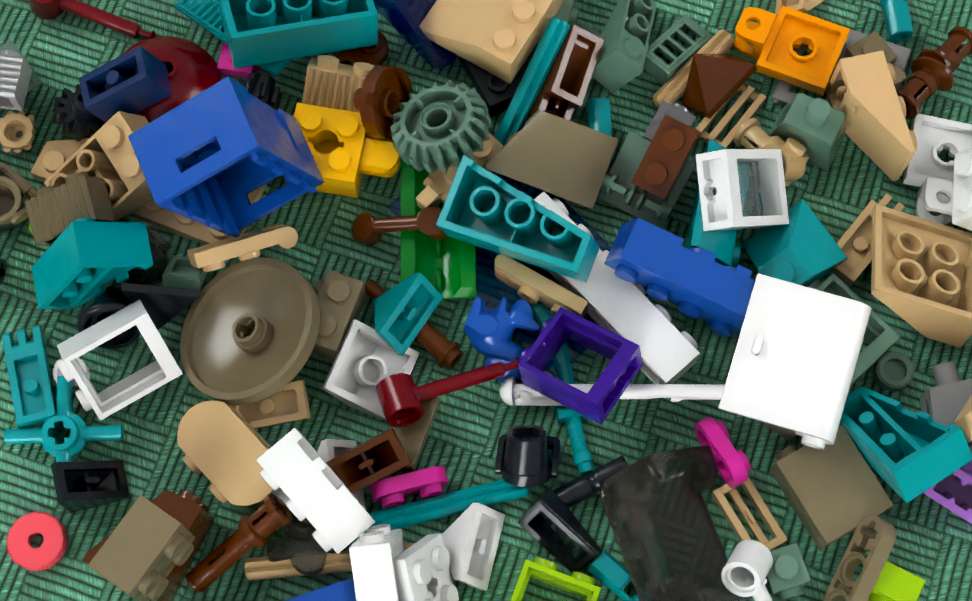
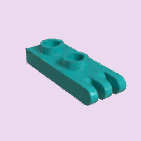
M41 325L32 327L33 341H29L26 329L17 330L19 343L17 345H14L11 333L2 334L15 417L19 428H32L43 425L46 419L56 416L57 404Z

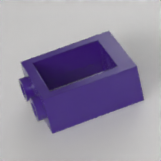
M560 307L553 318H548L544 322L540 330V336L531 347L525 348L522 352L518 367L523 385L602 424L642 367L640 345ZM567 339L611 360L587 394L544 372Z

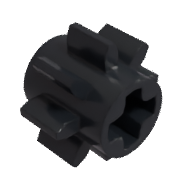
M252 73L249 75L247 82L238 81V83L247 88L249 94L275 110L279 109L282 94L279 93L280 87L275 86V79L266 74Z

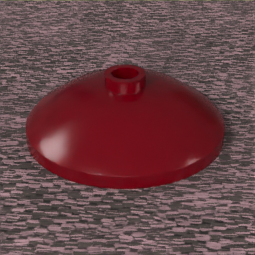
M174 36L152 37L136 43L123 53L125 54L141 46L166 64L168 70L172 71L168 73L173 95L136 114L145 116L149 123L221 81L220 71L217 70V64L212 56L201 46L187 39Z

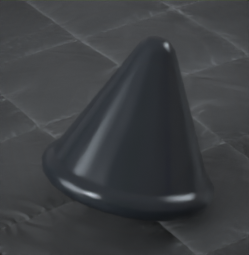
M106 287L105 292L100 294L90 306L82 311L77 322L79 333L130 305L117 287ZM135 325L97 347L106 349L126 347L135 342L141 333Z

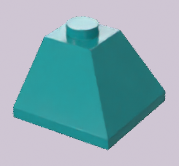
M801 199L788 209L789 224L764 227L742 243L760 274L808 287L816 279L820 280L848 259L804 199Z

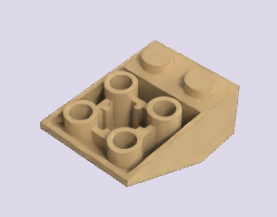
M883 50L840 59L825 91L830 107L846 115L844 133L892 181H897L917 150V139L914 131L908 129L905 120V101L902 96L897 95L894 86V67L891 63H887Z
M118 111L44 181L46 187H59L61 184H66L65 178L67 176L80 172H86L91 177L103 178L108 189L107 194L110 196L109 201L112 203L111 208L114 210L113 215L116 218L114 222L153 200L154 198L128 137L149 124L145 116Z

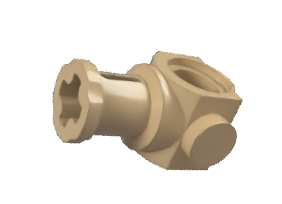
M756 118L749 119L736 131L733 143L738 147H744L745 149L782 150V158L785 162V186H789L792 181L798 180L803 176L806 170V162L810 157L805 153L807 151L805 146L799 141L788 138L785 142L779 136L771 137L761 128V123Z

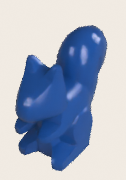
M476 296L465 323L464 333L468 335L476 351L487 357L484 366L499 361L502 364L516 361L515 357L520 358L524 348L511 341L516 328L540 331L541 327L535 322L533 309L525 299L517 300L511 310H508V299L502 297L498 307L493 309L486 306L485 300L481 296ZM516 368L506 371L505 376L497 378L498 382H503L505 379L514 376L515 381L521 378L519 369Z

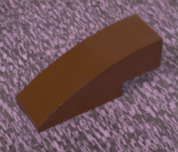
M575 24L570 26L568 34L527 120L537 110L570 121L574 108L582 106L604 42L603 39Z

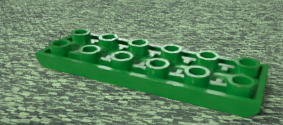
M402 158L401 216L417 215L421 209L417 206L415 198L426 188L423 182L430 173L425 169L418 172L412 165H407ZM442 202V203H441L440 205H438L437 207L440 208V209H442L443 206H444V203ZM420 230L401 231V282L416 272H421L443 296L442 300L476 298L477 268L475 245L451 237L433 240Z

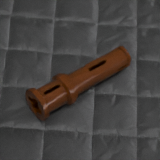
M272 493L268 494L264 498L265 503L250 516L244 515L238 523V529L185 575L187 582L195 591L204 592L253 547L265 546L269 541L268 537L282 524L289 525L293 521L292 513L279 497Z

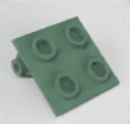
M630 131L609 173L604 177L597 198L663 229L696 164L689 160L687 161L672 193L667 200H664L631 183L651 141Z

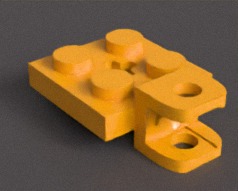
M783 5L778 16L760 8L746 7L735 28L736 38L733 42V48L744 56L758 60L756 72L824 95L848 39L850 29ZM802 44L808 46V52L811 54L799 56L793 50V47L800 48Z

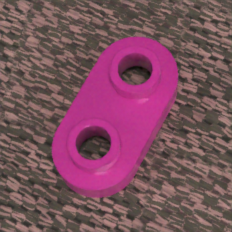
M711 417L695 423L694 431L700 446L726 484L734 488L748 481L747 472L751 470L749 460L742 450L736 451L733 447L725 425L721 421L716 422Z
M437 466L379 480L372 483L369 489L373 503H381L382 508H391L405 503L404 498L417 494L420 495L421 499L438 496L443 493L442 487L446 486L449 482L445 467Z

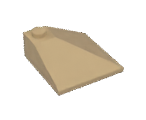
M875 204L872 209L871 294L924 337L961 348L972 335V233Z

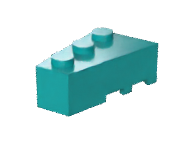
M863 386L847 395L839 426L843 425L865 461L905 503H908L972 461V454L961 427L954 424L945 426L932 420L930 414L919 411L917 414L902 407L899 401Z

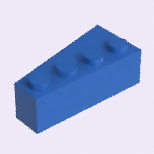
M635 218L621 225L604 263L615 270L614 274L618 278L640 284L647 288L646 292L651 297L662 301L668 300L678 306V311L689 318L701 319L709 324V329L718 335L729 337L741 332L755 280L750 278L753 271L737 265L736 268L721 265L715 262L717 254L704 248L683 247V238L640 218Z

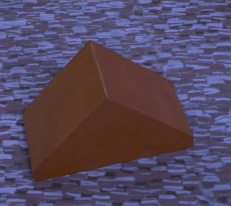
M391 428L326 463L349 491L354 493L409 465L411 462L394 429Z

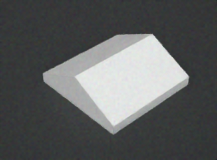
M353 319L322 389L347 406L386 421L376 392V386L381 380L393 374L406 373L410 375L419 352L409 347L404 355L400 356L375 332V329Z

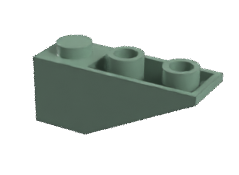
M619 0L599 36L604 42L592 77L612 94L643 72L657 5L653 0Z

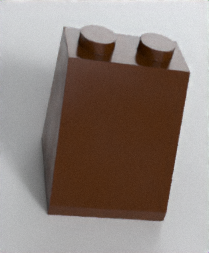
M180 489L178 494L165 490L151 501L182 523L196 537L191 543L194 545V549L183 565H175L166 577L169 583L165 591L157 599L158 601L174 600L185 575L188 573L214 523L213 518L206 512L208 506L201 503L202 499L183 489ZM109 536L86 553L83 559L85 563H90Z

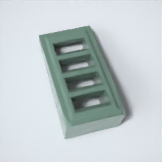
M685 14L648 47L643 69L664 85L713 36ZM686 27L699 39L694 41L682 30ZM678 36L690 47L686 49L674 38ZM670 45L681 55L677 57L666 47ZM661 53L672 63L668 65L658 55Z

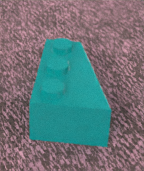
M79 218L72 221L32 266L38 309H75L104 293V285L115 278L118 283L128 280V271L133 268L141 267V269L146 270L153 266L146 223L95 222L93 218Z

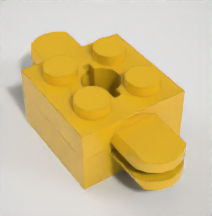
M297 102L294 118L297 119L324 180V183L316 187L317 192L358 199L363 174L390 178L398 172L400 155L397 153L393 142L368 138L360 113Z

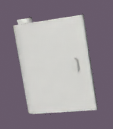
M757 273L718 409L793 430L795 434L802 437L801 444L812 448L824 450L825 444L833 445L872 308L856 300Z

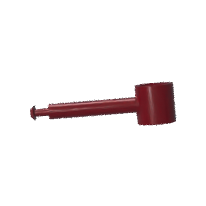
M28 0L32 12L41 19H54L65 10L133 38L138 36L146 39L156 37L154 30L152 33L142 30L141 25L78 0Z
M515 357L516 361L502 364L499 361L416 387L412 376L409 374L398 373L390 375L381 380L376 386V392L386 422L391 427L410 425L423 416L422 401L503 377L506 371L519 369V358Z

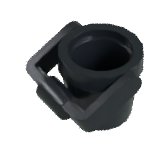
M518 425L510 428L507 434L499 438L495 474H502V479L506 483L519 487H535L547 483L551 478H558L561 455L560 440L557 437L546 436V431L536 425ZM548 449L554 450L552 464L549 460Z

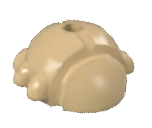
M10 110L4 118H0V144H2L4 152L9 153L14 150L16 154H20L23 149L30 150L32 148L35 138V117L33 115L26 117L24 111H19L15 114L14 111Z

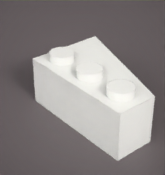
M293 428L256 460L263 467V470L260 472L261 476L272 489L276 491L280 487L290 500L285 504L299 521L307 518L316 530L311 535L326 552L333 548L339 554L375 523L371 515L296 428Z

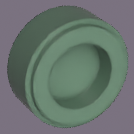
M888 352L882 355L875 363L873 376L881 388L896 392L904 389L912 381L914 366L906 355L900 352Z

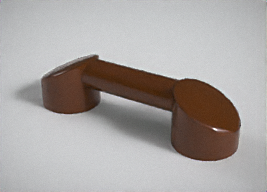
M433 206L422 209L417 215L375 218L369 213H361L355 218L351 228L353 238L364 246L376 244L381 239L382 234L386 232L420 230L433 240H442L448 237L436 226L442 209Z

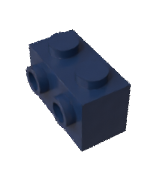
M141 46L128 51L79 78L84 109L105 123L118 111L137 114L173 95L166 64Z

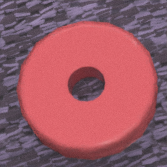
M34 511L24 514L13 523L8 531L6 545L8 554L14 563L26 570L39 572L50 569L61 560L67 549L68 537L66 528L59 519L47 512ZM36 535H42L44 539L43 544L38 548H33L31 546L32 538Z

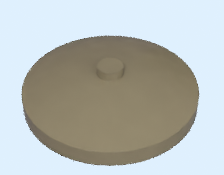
M273 258L245 260L219 273L199 293V298L192 303L183 324L180 338V357L183 369L190 382L215 401L225 402L228 405L256 403L283 389L303 368L317 340L320 326V307L313 286L304 275L290 264Z

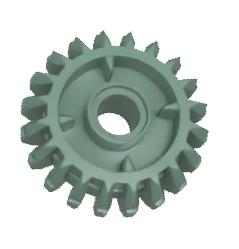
M449 80L444 86L437 81L429 89L421 86V92L417 95L409 93V102L399 103L400 112L393 114V125L390 126L394 141L393 145L402 160L407 165H412L418 172L425 169L432 175L438 168L446 174L449 167H459L463 155L473 160V152L483 151V142L490 139L488 129L491 128V119L485 101H482L479 93L474 88L469 89L464 82L456 86V84Z

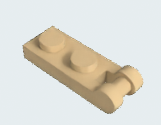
M280 223L240 234L236 238L230 237L187 250L192 266L197 269L203 268V272H209L225 267L224 261L231 258L239 257V261H245L261 256V249L274 245L290 249L297 244L298 234L292 227Z

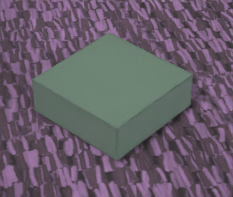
M171 256L162 275V286L200 291L208 272H203V268L197 269L192 266L189 257Z

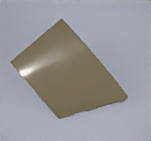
M537 110L525 122L524 127L520 131L515 132L507 140L508 143L493 158L487 159L482 167L582 207L593 209L618 139L567 119Z

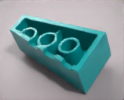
M219 0L220 17L234 69L378 45V13L373 0Z
M463 155L436 226L448 237L587 283L600 249L593 237Z

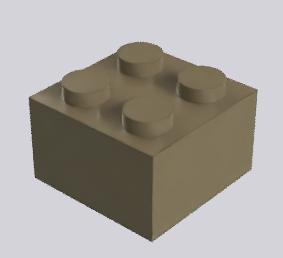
M140 495L87 566L135 600L150 601L151 599L156 601L165 591L169 583L166 577L174 566L183 565L194 549V545L191 543L196 537L182 523Z

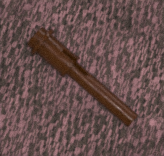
M373 279L365 285L366 293L373 300L387 292ZM431 323L424 325L414 339L417 344H420L438 360L437 365L440 368L445 366L448 370L452 369L463 356L460 344L458 342L452 343L437 331Z

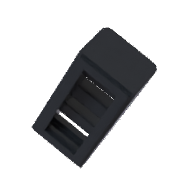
M549 487L525 510L517 522L571 573L573 571L580 572L601 552V548L560 497ZM542 512L547 515L545 519L541 515ZM554 523L559 527L556 531L551 528ZM567 534L571 539L564 544L561 539ZM579 545L583 551L574 557L571 551Z

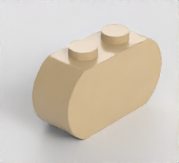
M215 400L204 401L196 404L185 413L177 431L178 446L186 454L182 458L185 464L195 474L199 475L202 472L211 481L212 484L208 488L222 503L225 504L229 501L237 506H259L264 504V498L274 490L261 476L260 472L263 470V467L256 460L271 448L267 441L233 405H228L225 402Z

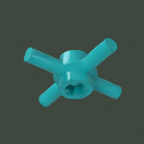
M64 376L57 377L56 416L46 419L42 428L5 429L4 431L5 444L42 443L44 449L56 457V462H72V457L82 451L87 442L120 441L124 439L123 425L87 426L80 416L73 413V379L67 382ZM64 428L71 430L69 438L64 437V441L58 439L59 432H64Z

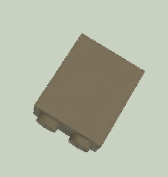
M840 425L834 444H825L824 450L806 445L798 449L793 444L775 455L778 461L771 467L770 472L819 551L856 530L859 523L865 517L870 515L879 517L894 506L843 425Z

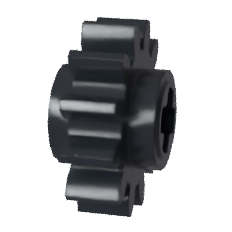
M80 84L76 85L75 93L64 88L62 96L55 98L53 122L54 124H63V135L73 132L76 134V141H81L83 137L90 138L105 124L104 121L84 109Z

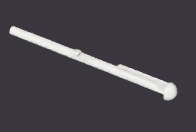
M514 376L505 379L499 389L501 399L510 406H564L523 384H516ZM594 384L569 385L587 394ZM629 384L619 399L671 398L670 402H679L681 400H721L725 384Z

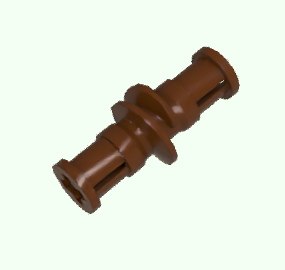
M961 26L954 27L948 33V39L943 45L938 46L935 50L924 49L912 61L911 71L913 74L901 90H896L897 95L902 96L905 101V118H914L919 113L921 104L926 99H929L937 90L947 91L953 87L954 77L952 73L960 66L961 61L966 55L972 54V32L969 29ZM966 39H968V42L966 44H962Z

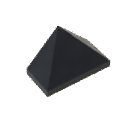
M121 283L120 287L121 294L130 304L140 299L157 330L199 298V290L132 283Z
M123 460L55 462L51 464L58 503L71 513L126 500L130 497Z

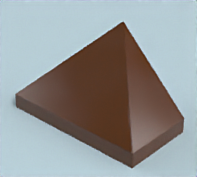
M694 54L683 98L684 107L710 119L757 70L755 64L730 54Z

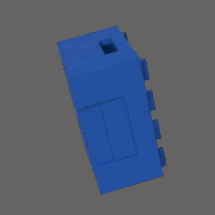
M229 76L128 136L156 205L235 238L240 236V230L308 191L311 193L317 192L316 187L324 183L297 119L282 109L275 110L249 94L245 86ZM279 176H284L287 183L285 186L251 205L247 194Z

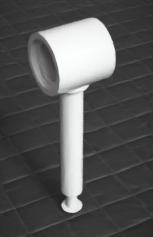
M755 540L739 542L721 573L725 587L735 595L741 597L752 596L754 601H773L765 586L767 583L766 576L773 564V557L769 549Z

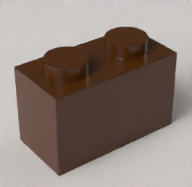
M665 114L631 183L667 200L702 133Z

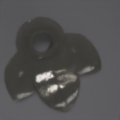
M292 513L293 521L289 525H284L282 528L277 529L269 536L266 549L267 557L271 562L291 559L292 566L299 573L315 576L324 569L327 553L333 554L336 552L333 548L326 552L311 535L316 529L309 520L305 518L299 521Z

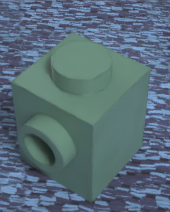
M794 543L770 551L773 557V564L766 576L767 583L765 586L771 598L778 596L780 601H785L802 595L801 588L811 582L798 544Z

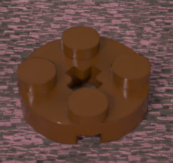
M375 65L366 76L362 88H358L354 94V107L360 111L362 124L368 138L393 140L390 126L393 125V114L400 112L399 103L409 101V93L413 94L410 79L401 68Z

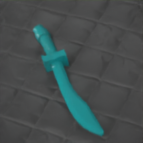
M538 301L536 305L531 304L537 324L541 328L548 318L554 317L550 310ZM565 342L553 358V362L557 368L559 380L567 384H575L567 342ZM564 406V409L557 407V423H566L574 456L572 458L575 467H578L580 475L589 474L595 469L592 463L594 459L591 451L588 450L581 421L588 423L589 418Z

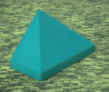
M416 272L374 299L375 332L398 355L403 356L443 299V296L421 272Z

